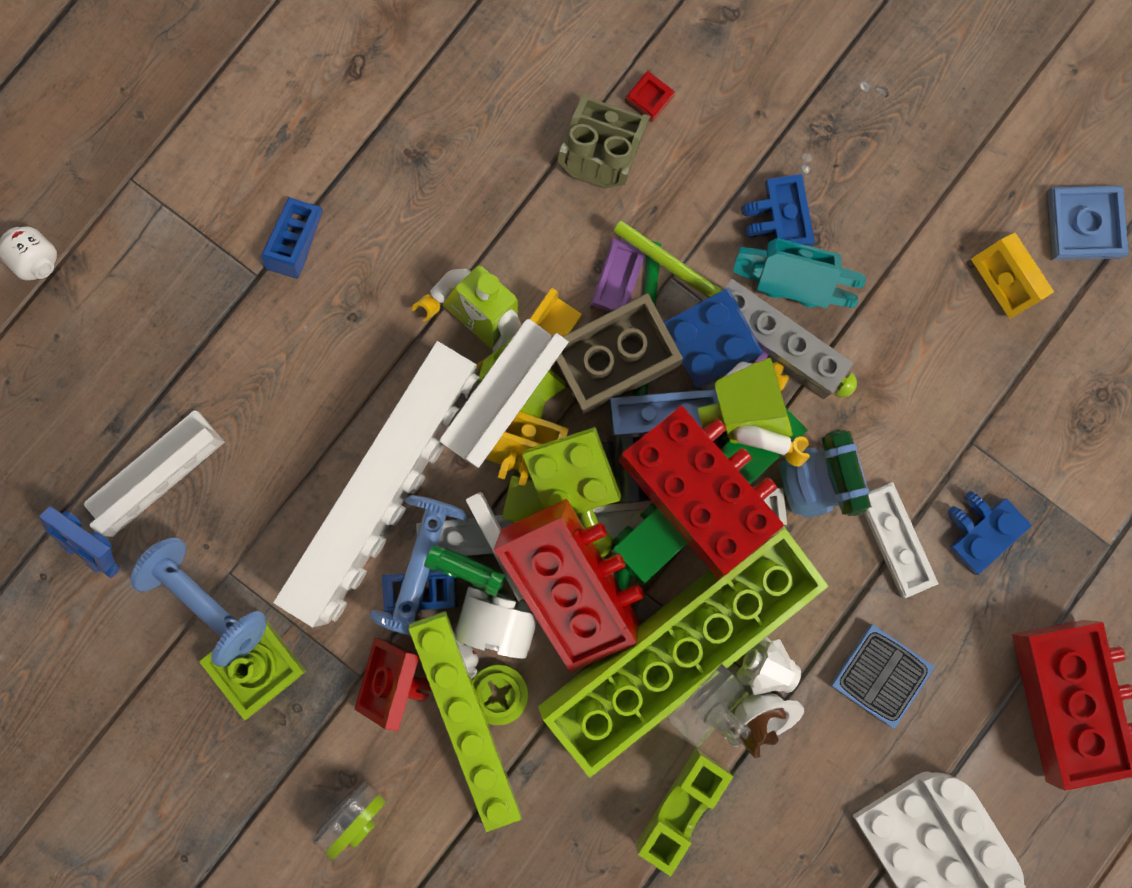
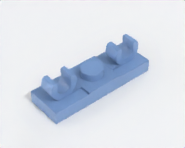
M716 389L610 398L609 408L612 435L648 433L681 405L703 429L698 408L719 403Z

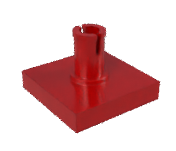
M374 637L354 710L386 730L399 731L407 699L425 702L430 696L427 693H422V690H420L431 691L428 679L414 677L419 655L389 640Z

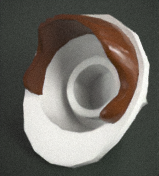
M770 692L757 695L753 693L751 696L745 697L735 710L734 725L736 730L734 732L738 743L743 744L754 758H759L760 746L764 744L776 745L779 741L777 735L792 728L804 714V707L798 701H784L778 695Z

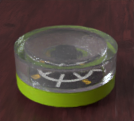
M365 781L361 786L346 795L320 824L316 835L310 841L333 861L349 844L355 848L376 825L371 819L387 801Z

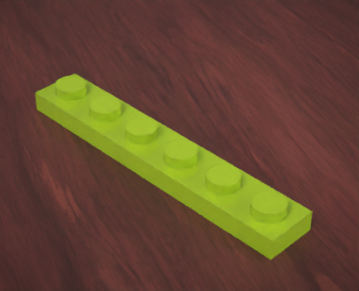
M446 611L409 624V632L485 831L489 832L522 820L521 811Z

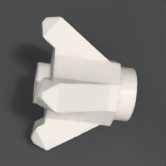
M765 637L746 653L743 659V666L737 672V678L742 685H750L754 695L771 691L790 693L797 687L800 681L801 668L795 664V661L790 659L780 639L771 641L768 637Z

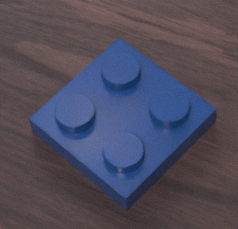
M729 287L664 321L683 358L682 363L696 388L731 371L738 363L749 362L763 354Z

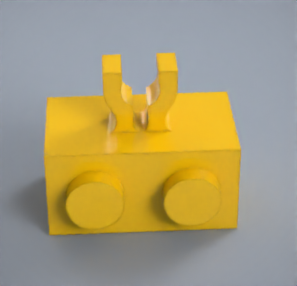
M518 412L485 459L501 464L498 478L505 480L509 470H518L521 474L518 484L525 486L530 473L522 455L524 450L566 437L569 428Z

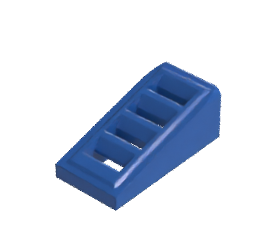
M288 197L261 254V259L267 270L295 279L299 278L323 212L322 207ZM293 214H296L299 216L308 218L307 222H303L297 219H293L292 216ZM288 227L302 231L301 235L287 231ZM283 241L295 244L296 246L292 248L283 245Z
M440 571L429 572L427 580H429L430 601L423 602L422 594L418 610L457 608L456 578ZM405 574L382 575L384 612L394 611L396 604H394L393 582L400 581L401 588ZM436 579H443V601H437ZM405 604L402 607L403 611H410L411 609L409 604Z

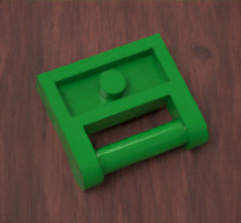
M439 545L431 547L424 563V567L430 570H438L449 576L462 578L494 597L498 594L499 589L503 588L507 579L504 572Z

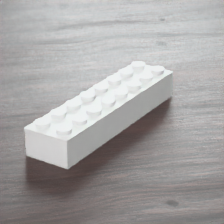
M439 341L435 343L273 602L274 604L311 627L328 624L331 620L334 622L338 620L347 605V602L343 601L350 588L357 589L367 573L363 569L370 556L375 558L382 550L386 539L382 536L390 524L395 526L406 510L402 506L409 493L416 494L425 479V476L421 474L428 462L434 464L444 449L440 438L460 412L467 399L470 398L478 387L477 381L480 378V371L475 363Z

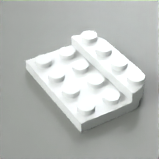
M929 771L920 773L852 815L896 888H1026L1019 863L977 795L966 783L949 774L930 773Z

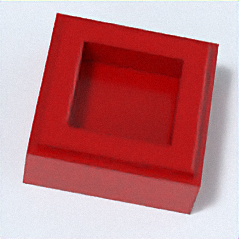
M647 70L626 95L625 102L642 115H649V120L653 122L672 100L675 91Z

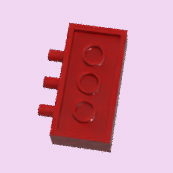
M681 405L623 452L619 463L685 539L715 577L719 579L727 575L784 526L783 522L764 501L777 489V486L770 478H765L753 488L738 471L751 460L750 454L744 448H740L730 458H727L713 442L726 431L723 422L715 419L702 429Z
M564 499L501 529L493 550L569 672H572L637 644L639 619L630 604L643 599L644 595L639 585H634L623 591L620 589L612 573L625 568V561L622 555L616 554L603 560L593 543L607 536L605 526L599 522L585 529L569 501Z
M1080 620L1012 634L1046 783L1067 791L1131 778L1132 722L1127 723L1122 701L1132 699V686L1130 684L1118 685L1113 663L1124 661L1126 656L1120 646L1109 648L1104 623Z

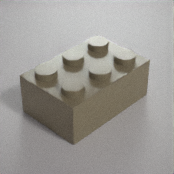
M647 293L565 335L563 338L569 342L555 363L584 416L608 404L610 398H619L679 367L683 358Z

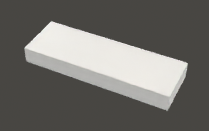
M892 482L870 491L868 495L872 507L865 511L864 515L901 598L910 597L938 585L939 583L894 483Z
M478 492L467 498L466 501L501 569L506 575L515 596L520 601L524 599L493 550L501 527L484 494Z

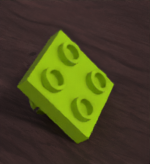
M267 619L266 629L262 638L244 658L234 660L230 666L219 667L211 661L212 652H210L199 661L244 721L307 672Z

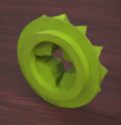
M496 664L482 669L474 677L472 683L488 724H509L523 713L528 701V688L523 676L510 666ZM489 681L493 685L496 684L498 688L512 685L508 690L509 692L505 695L509 708L499 700L491 701L489 704L485 703L493 693Z

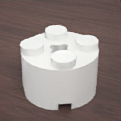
M469 586L456 629V640L485 651V648L498 651L497 654L526 658L537 619L526 601L520 600L517 605L516 601H514L515 596L498 592L496 597L492 596L491 598L489 594L485 593V590Z

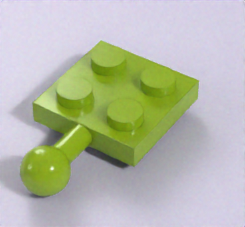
M596 427L524 450L523 458L544 509L567 499L575 513L579 514L582 524L586 529L598 523L593 509L620 501L621 494ZM608 531L606 537L593 542L601 557L606 556L613 546V539Z

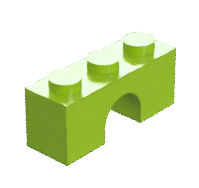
M696 748L635 843L638 855L671 877L692 844L690 838L698 820L708 808L714 809L731 782L733 775L730 771Z

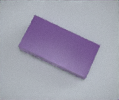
M613 238L590 307L610 313L628 304L645 254L630 243Z

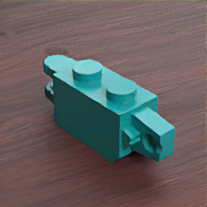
M780 238L769 242L766 250L740 247L733 269L734 273L758 282L757 290L762 291L765 295L772 298H789L811 308L819 306L828 309L830 303L845 306L846 308H854L859 300L858 296L853 292L837 288L836 285L841 284L858 289L864 287L867 280L864 274L843 268L841 254Z

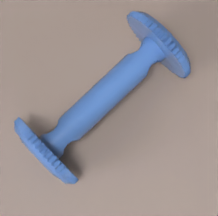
M414 495L407 497L405 503L424 508L425 511L394 612L391 614L372 610L370 613L374 623L394 632L410 636L409 624L416 622L415 617L430 569L424 567V563L431 547L438 545L446 516L465 521L469 517L466 511L461 510L457 506L424 496ZM431 519H435L437 522L434 528H430L428 525ZM409 604L411 606L410 611L404 612L402 610L403 605Z
M169 538L157 542L146 550L135 563L131 573V586L136 591L146 592L163 584L220 637L211 655V661L216 666H230L234 660L244 658L262 638L266 629V616L260 611H254L246 616L244 615L239 621L236 620L179 568L187 551L184 541L179 538Z

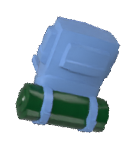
M836 429L827 433L825 437L821 438L823 449L806 448L803 453H808L810 457L802 466H793L787 460L780 462L783 489L794 515L801 514L804 518L813 517L832 511L834 506H840L842 515L859 516L872 507L868 495L870 491L866 484L860 458L856 452L858 448L853 441L851 431Z

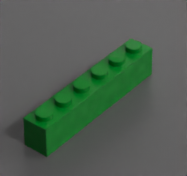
M786 408L793 434L789 438L793 442L795 438L803 436L808 429ZM728 433L720 440L725 445L721 451L727 458H730L740 448H744L750 454L751 460L738 470L749 484L757 479L781 456V454L740 443H731ZM651 503L640 514L644 519L640 525L634 530L628 525L612 540L617 546L611 551V554L613 556L616 554L622 555L625 561V569L641 586L687 544L685 539L654 503Z

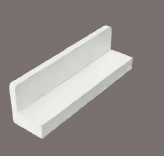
M527 319L444 432L440 442L471 465L479 468L569 341L558 333L550 335L533 321Z
M191 412L85 501L84 506L95 518L89 524L94 532H98L102 536L113 537L225 442L200 412Z

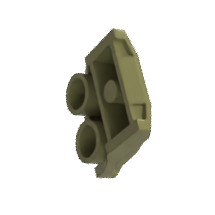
M583 93L571 119L567 134L559 151L557 162L572 177L606 189L625 185L650 116L646 114L641 116L589 98L590 95Z

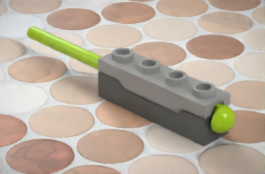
M622 220L615 227L614 233L707 298L722 291L721 288L706 280ZM733 279L730 280L725 289L729 287L761 349L769 354L767 358H771L772 363H781L784 367L783 372L822 399H825L834 391V395L841 398L848 397L854 393L857 387L855 375L850 372L845 377L854 364L741 284Z

